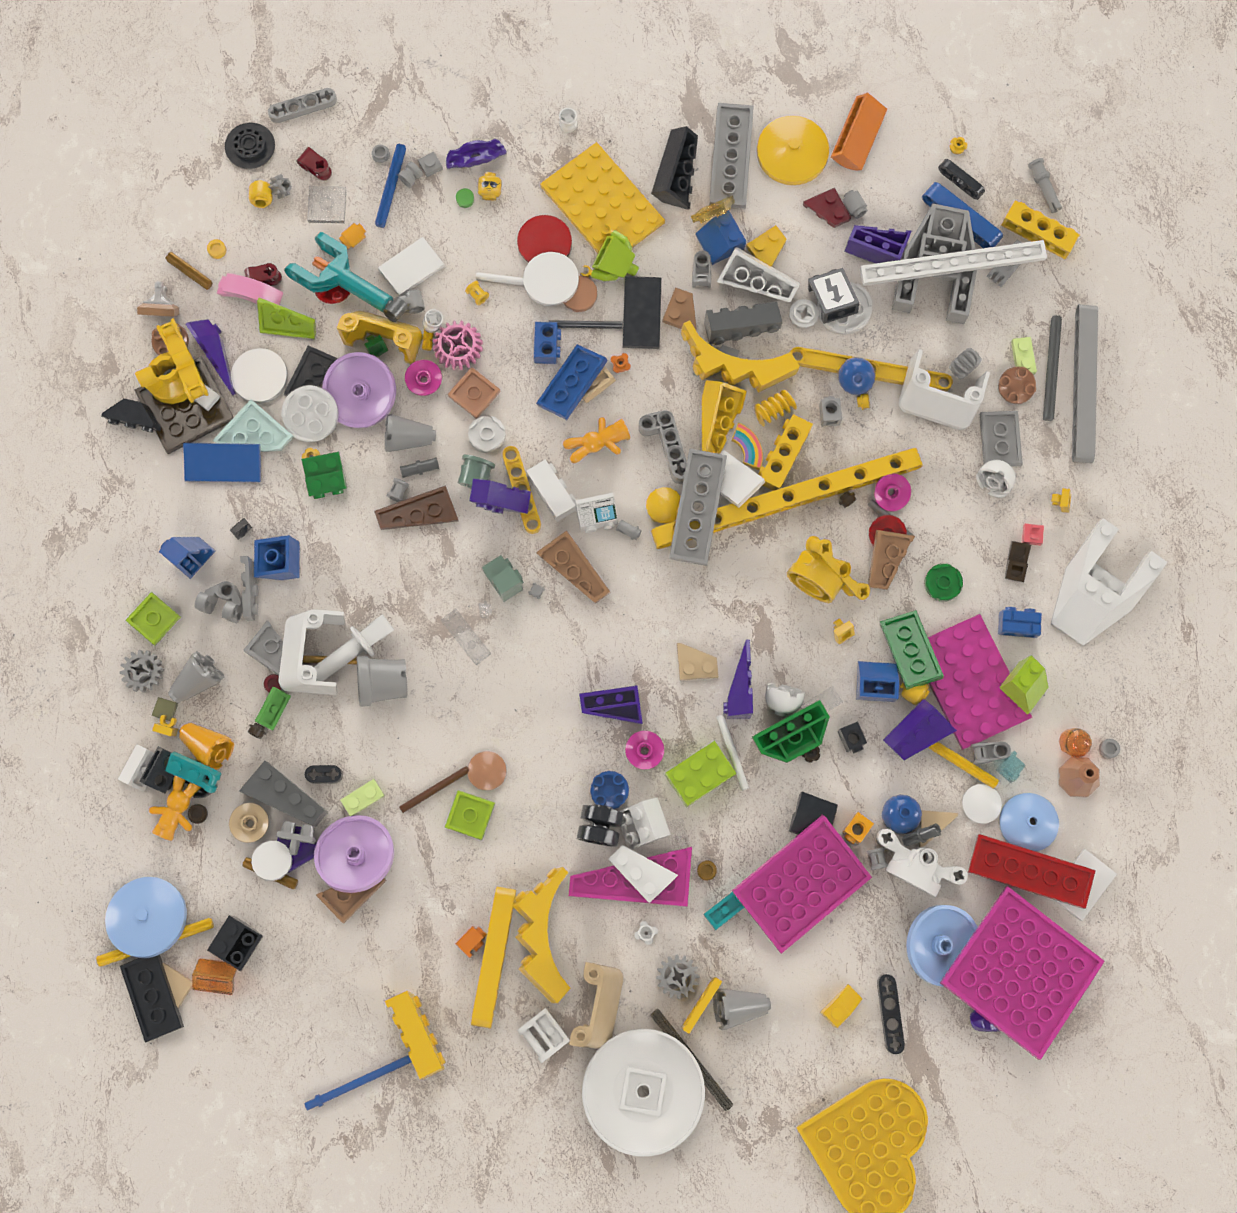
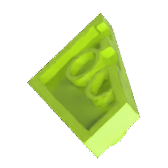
M258 298L257 308L260 333L315 339V319Z

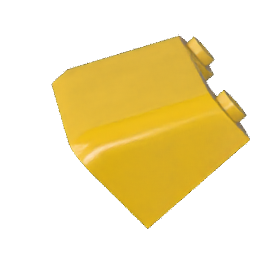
M365 311L344 314L337 325V330L344 345L353 347L356 340L364 341L367 333L376 336L380 335L383 338L393 340L394 344L399 347V352L404 354L405 363L409 364L415 362L423 339L421 330L416 326L399 321L392 322L386 317Z

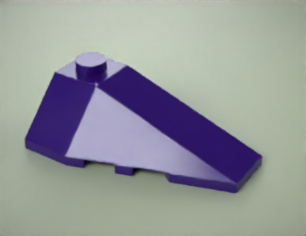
M209 319L187 322L185 325L232 396L235 395L224 343L219 335L222 333L216 323L212 325Z
M746 639L727 700L723 702V714H727V719H750L753 715V688H750L752 672L749 670V666H751L750 639Z

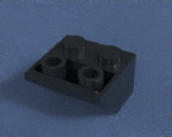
M229 915L207 951L241 972L263 938V935L236 916Z

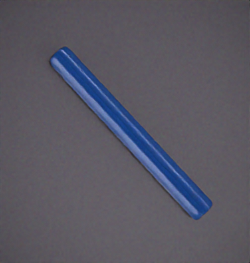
M398 143L395 148L375 220V225L380 228H384L398 181V174L400 173L406 152L404 144Z

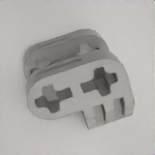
M224 581L206 589L204 593L200 592L195 600V608L197 610L211 614L220 597L227 601L222 611V618L236 624L240 621L243 614L242 596L238 588L232 583ZM231 587V594L225 596V589Z

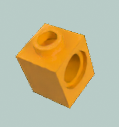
M857 812L842 831L845 834L844 838L851 844H859L874 823ZM854 824L861 827L860 835L853 833L852 826Z

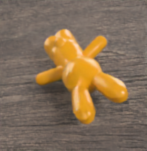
M601 417L598 420V432L592 431L586 433L583 437L568 438L563 442V446L565 449L583 446L572 453L570 457L571 463H577L589 453L600 451L604 445L613 453L619 455L621 449L615 444L621 440H630V434L623 419L606 427V420Z
M175 775L173 791L167 797V807L152 806L149 808L151 814L162 815L152 833L169 841L174 839L175 830L179 824L186 831L192 830V825L182 813L188 809L190 798L201 788L190 782L186 789L182 791L185 780Z

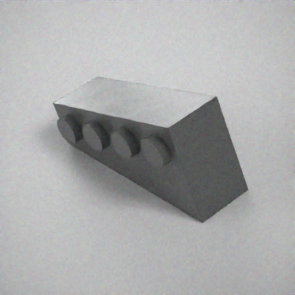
M770 302L755 304L752 308L739 306L733 311H729L728 308H721L720 312L713 313V310H706L704 326L709 344L720 345L728 340L738 341L746 336L756 337L764 332H777L781 329L782 318L778 303Z

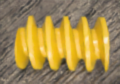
M781 390L780 394L776 393L773 397H768L767 401L762 400L761 405L759 403L755 404L754 411L757 420L764 427V420L771 423V416L777 420V413L783 417V410L790 413V406L794 410L797 409L793 397L786 390Z

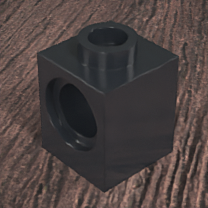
M858 721L837 731L846 752L852 751L853 754L863 750V746L867 744ZM850 734L857 736L858 742L856 744L849 741L848 736Z

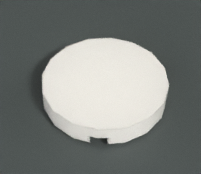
M493 416L478 417L471 423L468 432L471 445L479 452L484 453L498 450L503 445L506 437L502 422Z
M267 841L256 848L252 855L251 863L253 870L259 877L267 881H275L287 874L291 869L293 859L286 845L279 841Z

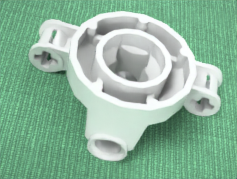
M881 829L876 835L878 844L895 853L886 871L934 897L937 896L941 888L939 882L942 878L957 885L965 883L968 878L967 871L962 867H941L938 865V855L933 849L919 847L911 851L900 844L895 833L890 829ZM889 833L888 837L891 839L884 843V839L881 836L882 834ZM924 853L926 854L925 861L922 859ZM960 871L959 875H961V878H956L955 880L953 873Z

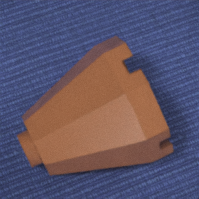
M1071 757L1059 768V785L1070 797H1089L1100 786V770L1089 758Z

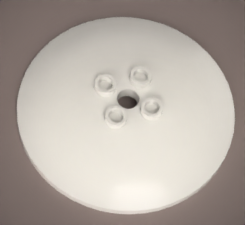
M635 1029L614 1036L596 1051L584 1075L582 1099L590 1125L605 1143L622 1153L632 1156H654L677 1147L692 1133L703 1111L705 1086L701 1069L695 1057L684 1044L661 1031ZM642 1085L649 1088V1094L646 1097H640L637 1093L638 1088Z

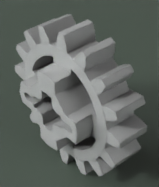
M138 650V655L131 652V658L125 657L124 659L127 663L120 665L124 668V670L120 671V674L125 676L121 680L124 683L128 682L126 687H133L135 692L140 688L141 692H145L146 688L153 690V684L159 685L157 679H163V676L159 673L164 671V668L159 667L162 661L156 660L158 656L155 654L151 655V652L146 650L145 654L142 650ZM150 661H151L152 664H153L154 671H153V670L151 669V667H150V666H151ZM136 669H137V670H143V669H145V671H147L148 673H146V672H144V673H143V672L139 673L138 671H136Z
M675 955V960H672L669 956L668 963L661 962L664 967L663 969H657V971L661 972V975L656 976V979L661 980L658 987L664 986V994L669 991L670 998L677 994V998L680 999L681 994L688 997L689 990L693 993L695 992L692 986L699 985L695 978L700 977V975L694 972L698 967L691 966L693 960L686 962V956H683L682 960H680L679 956ZM676 963H682L688 968L684 970L679 969ZM670 967V975L664 979L665 971ZM673 968L678 973L683 974V977H681L682 986L677 980H673L672 977L675 976ZM691 975V982L686 987V978ZM668 985H678L680 991L672 990Z

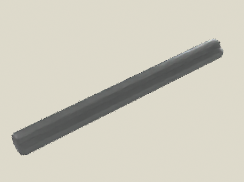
M1057 315L1052 316L1050 324L1043 411L1044 421H1052L1055 414L1062 317Z

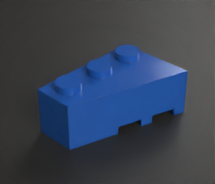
M171 537L161 545L159 553L191 579L216 550L200 537Z

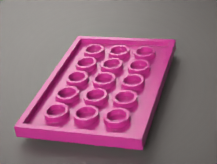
M980 614L928 637L944 675V679L931 682L929 685L946 720L957 730L953 734L961 750L1033 718L1031 713L1026 714L999 688L1010 672Z
M822 815L731 891L782 954L868 882L872 876L828 819Z

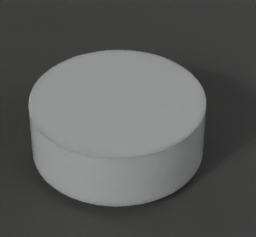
M1106 739L1100 743L1099 752L1104 758L1111 759L1120 753V745L1114 739Z

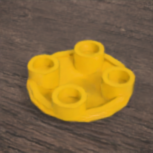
M661 487L650 493L646 501V509L652 521L667 524L677 519L681 497L677 491Z

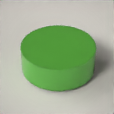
M467 188L460 189L456 193L457 204L462 208L472 206L474 203L473 192Z

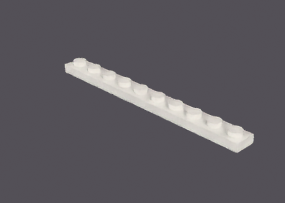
M1044 240L863 265L860 267L863 286L1044 261L1047 259Z

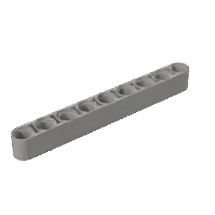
M1078 304L1075 312L1072 461L1079 463H1093L1095 459L1098 306Z

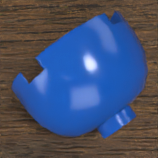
M854 357L846 360L838 372L840 386L851 395L866 393L875 382L876 373L874 367L864 358Z
M900 794L891 797L885 802L881 816L883 823L888 829L895 833L905 834L912 832L918 827L922 811L914 798Z

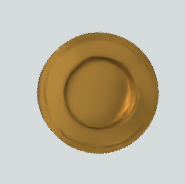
M705 860L698 865L697 874L702 880L708 881L716 876L717 868L712 861Z

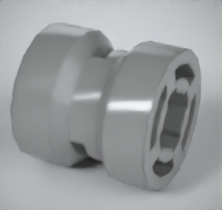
M410 161L406 165V169L398 174V178L407 187L411 188L415 184V180L423 175V172L415 163Z

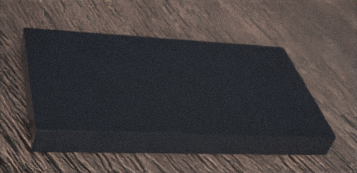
M625 276L622 348L659 349L662 277Z
M160 955L150 958H137L120 966L145 1043L184 1027Z

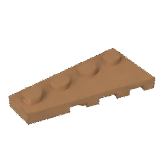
M567 530L536 552L595 604L611 593Z

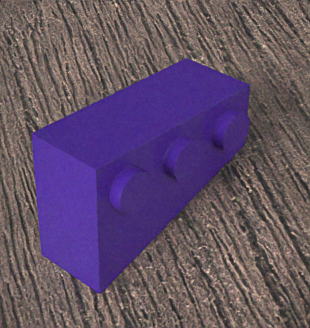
M473 479L469 502L475 503L478 508L492 511V513L503 514V511L528 514L531 491L519 490L517 487L511 489L505 484L490 480Z
M637 685L579 693L581 711L584 714L643 724Z

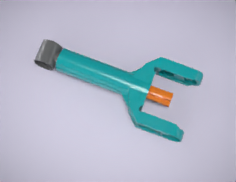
M320 232L315 237V241L321 250L335 259L329 263L319 256L314 258L312 265L322 271L319 277L296 263H289L284 268L286 275L311 292L328 291L336 286H340L383 312L392 322H396L408 310V305L404 300L399 297L393 300L391 295L351 272L347 247L323 232Z

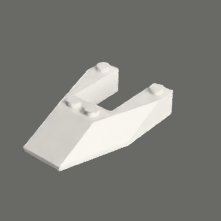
M1104 518L1095 525L1066 567L1051 620V625L1081 646H1084L1128 614L1167 564V561L1151 551L1143 557L1126 584L1096 564L1097 560L1119 530V528Z

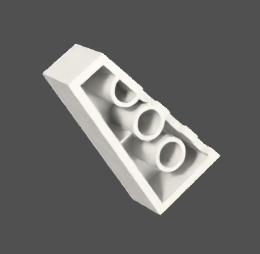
M737 247L717 280L718 283L728 284L787 302H791L800 286L799 282Z

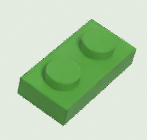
M272 687L255 722L273 731L291 696Z

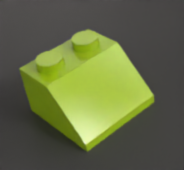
M1030 655L1015 666L999 688L1026 714H1029L1049 688L1046 670Z

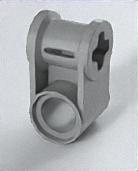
M698 251L694 256L692 287L707 286L711 288L710 255L706 251ZM704 259L706 263L700 264L698 263V260Z
M1003 741L971 745L975 756L974 764L1001 761L1006 759L1011 753L1010 745ZM998 746L1005 750L1004 756L997 754L996 748Z

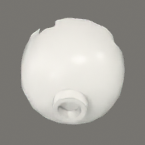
M991 460L980 468L976 479L982 489L985 486L990 490L989 495L999 498L1005 497L1011 492L1016 482V474L1013 468L1005 461Z
M776 683L767 684L765 693L766 703L771 709L775 710L776 715L786 716L787 713H794L802 706L805 692H802V690L783 684L779 687H775Z

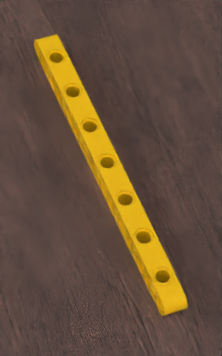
M911 448L751 497L739 508L733 503L717 508L716 517L721 522L714 525L713 533L877 483L883 476L888 474L902 475L923 467L917 448ZM895 462L899 468H892L890 463ZM860 473L863 479H857L854 474ZM825 484L828 490H821L819 485ZM784 495H789V496H791L792 501H790V502L785 501V500L783 499V496H784ZM754 506L757 511L751 513L747 510V507ZM676 521L651 530L657 549L672 545ZM692 521L689 526L697 530L700 528V523Z

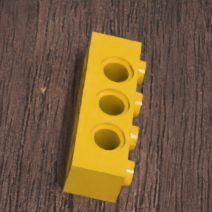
M1016 200L1001 226L1031 242L1044 240L1045 249L1063 259L1067 258L1080 236L1074 229L1067 228L1057 220L1050 219L1044 216L1042 212L1033 210L1025 203Z
M794 414L791 419H786L782 427L784 429L783 434H778L774 445H776L775 450H770L766 457V461H768L766 467L762 466L758 473L765 480L762 486L772 491L781 489L812 429V423ZM794 434L797 439L791 440L787 435ZM786 450L789 455L782 456L779 451ZM778 466L780 471L774 472L771 470V467Z

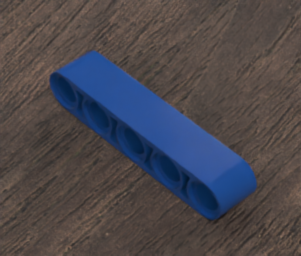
M934 182L922 195V200L929 207L932 204L968 210L974 242L983 249L995 247L1003 238V233L940 183Z

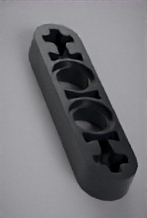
M883 974L877 980V989L885 1047L888 1052L897 1055L902 1053L905 1048L897 984L892 975ZM886 977L888 981L892 982L888 989L889 992L893 991L894 995H882V992H886V987L882 986L881 983L885 981ZM887 998H892L895 1002V1006L891 1010L886 1009L884 1006V1001ZM891 1018H894L898 1023L895 1030H889L887 1027V1021ZM899 1032V1036H895V1040L900 1043V1046L894 1051V1048L890 1047V1044L893 1043V1037H888V1033L895 1034Z

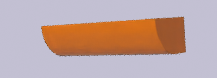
M868 92L856 96L831 154V158L850 170L859 171L863 169L887 112V108Z

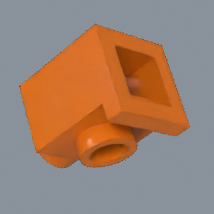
M472 926L455 944L471 958L473 956L471 952L473 950L477 952L484 945L482 940L487 934L479 926L477 928Z

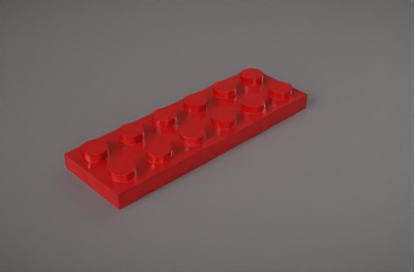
M981 834L977 836L968 868V873L1082 909H1086L1096 870Z

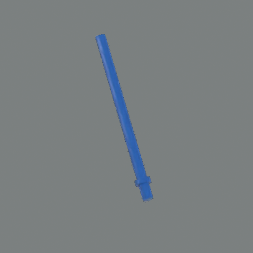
M409 1055L323 1095L318 1094L314 1099L304 1103L305 1108L308 1111L316 1106L321 1107L324 1105L323 1103L412 1063Z

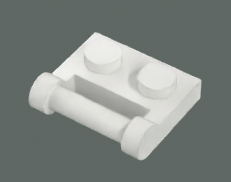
M547 1008L543 1009L517 1030L520 1035L523 1034L539 1056L538 1060L541 1063L570 1041ZM535 1027L550 1047L548 1051L545 1052L529 1028Z

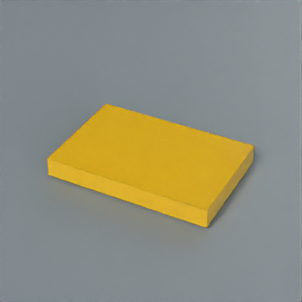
M717 977L711 979L681 1026V1029L690 1034L721 985L722 981Z

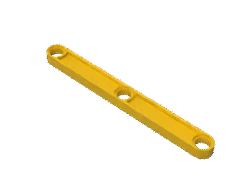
M794 347L790 351L792 354L795 352L802 354L803 358L796 360L799 366L838 373L846 360L854 358L852 356L803 347ZM866 359L875 368V380L899 385L904 384L907 366ZM926 370L930 375V387L945 392L951 388L953 379L950 375ZM946 379L949 385L942 387L939 384V380Z

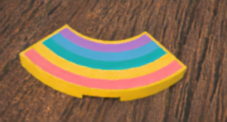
M738 422L731 441L741 448L744 457L743 464L760 470L763 461L761 444L757 436L748 427Z

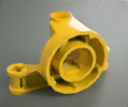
M172 318L170 322L162 326L157 325V330L169 352L160 354L150 362L148 367L135 372L141 387H145L155 399L169 404L183 402L186 399L193 403L195 399L201 396H208L209 393L175 319ZM172 369L169 374L163 375L167 370Z
M817 536L809 537L806 541V550L802 551L798 560L787 571V577L797 588L824 603L833 602L841 589L847 596H856L859 600H865L870 594L868 584L858 583L849 576L851 573L850 563L833 557L832 543L828 539L821 540Z

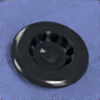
M253 122L236 126L230 131L225 140V153L228 159L234 165L243 169H255L263 166L270 160L275 149V140L270 130L261 124Z

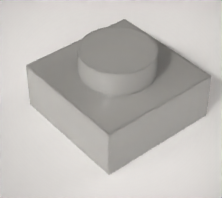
M434 152L418 159V163L426 177L443 170Z

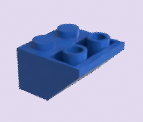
M858 661L856 700L896 702L899 699V675L896 664Z

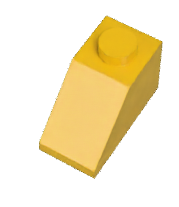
M847 984L820 1013L833 1027L838 1028L852 1014L862 998Z

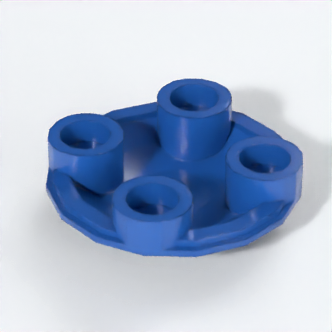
M605 771L594 777L590 793L595 804L616 809L627 800L629 786L623 775L615 771Z

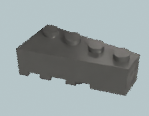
M267 761L260 765L239 790L314 827L328 813L325 808Z

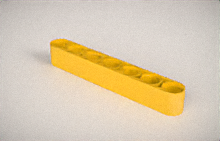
M497 886L495 890L472 1013V1026L489 1029L492 1027L516 889Z

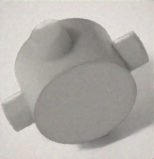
M533 583L531 591H528V593L540 599L545 588Z

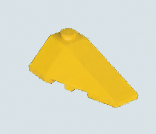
M706 380L702 394V451L721 453L727 441L726 435L729 429H733L735 425L733 421L736 415L740 414L743 409L746 390L724 382Z

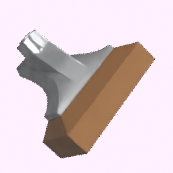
M157 281L155 282V294L137 307V315L175 317L179 315V307L167 298V287L163 285V282Z

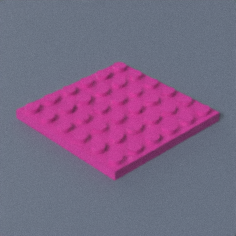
M1007 886L951 965L940 984L1037 1060H1041L1105 961Z

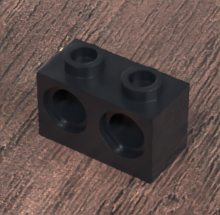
M158 746L139 782L164 794L167 790L169 791L173 786L174 775L165 771L164 761L170 757L172 752ZM158 775H162L161 783L155 784V778Z

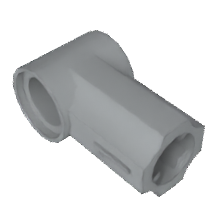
M410 290L404 296H399L408 305V310L405 313L416 314L425 310L420 290Z

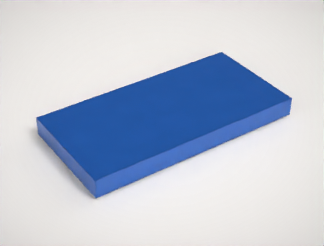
M577 344L536 404L568 420L607 363V358Z
M183 443L185 481L261 482L260 444Z

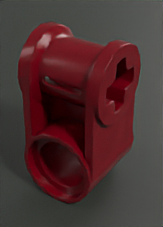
M307 147L296 160L301 168L310 172L319 180H328L332 175L327 160L310 147Z
M272 263L252 266L244 270L245 277L270 286L278 285L282 280L281 273Z

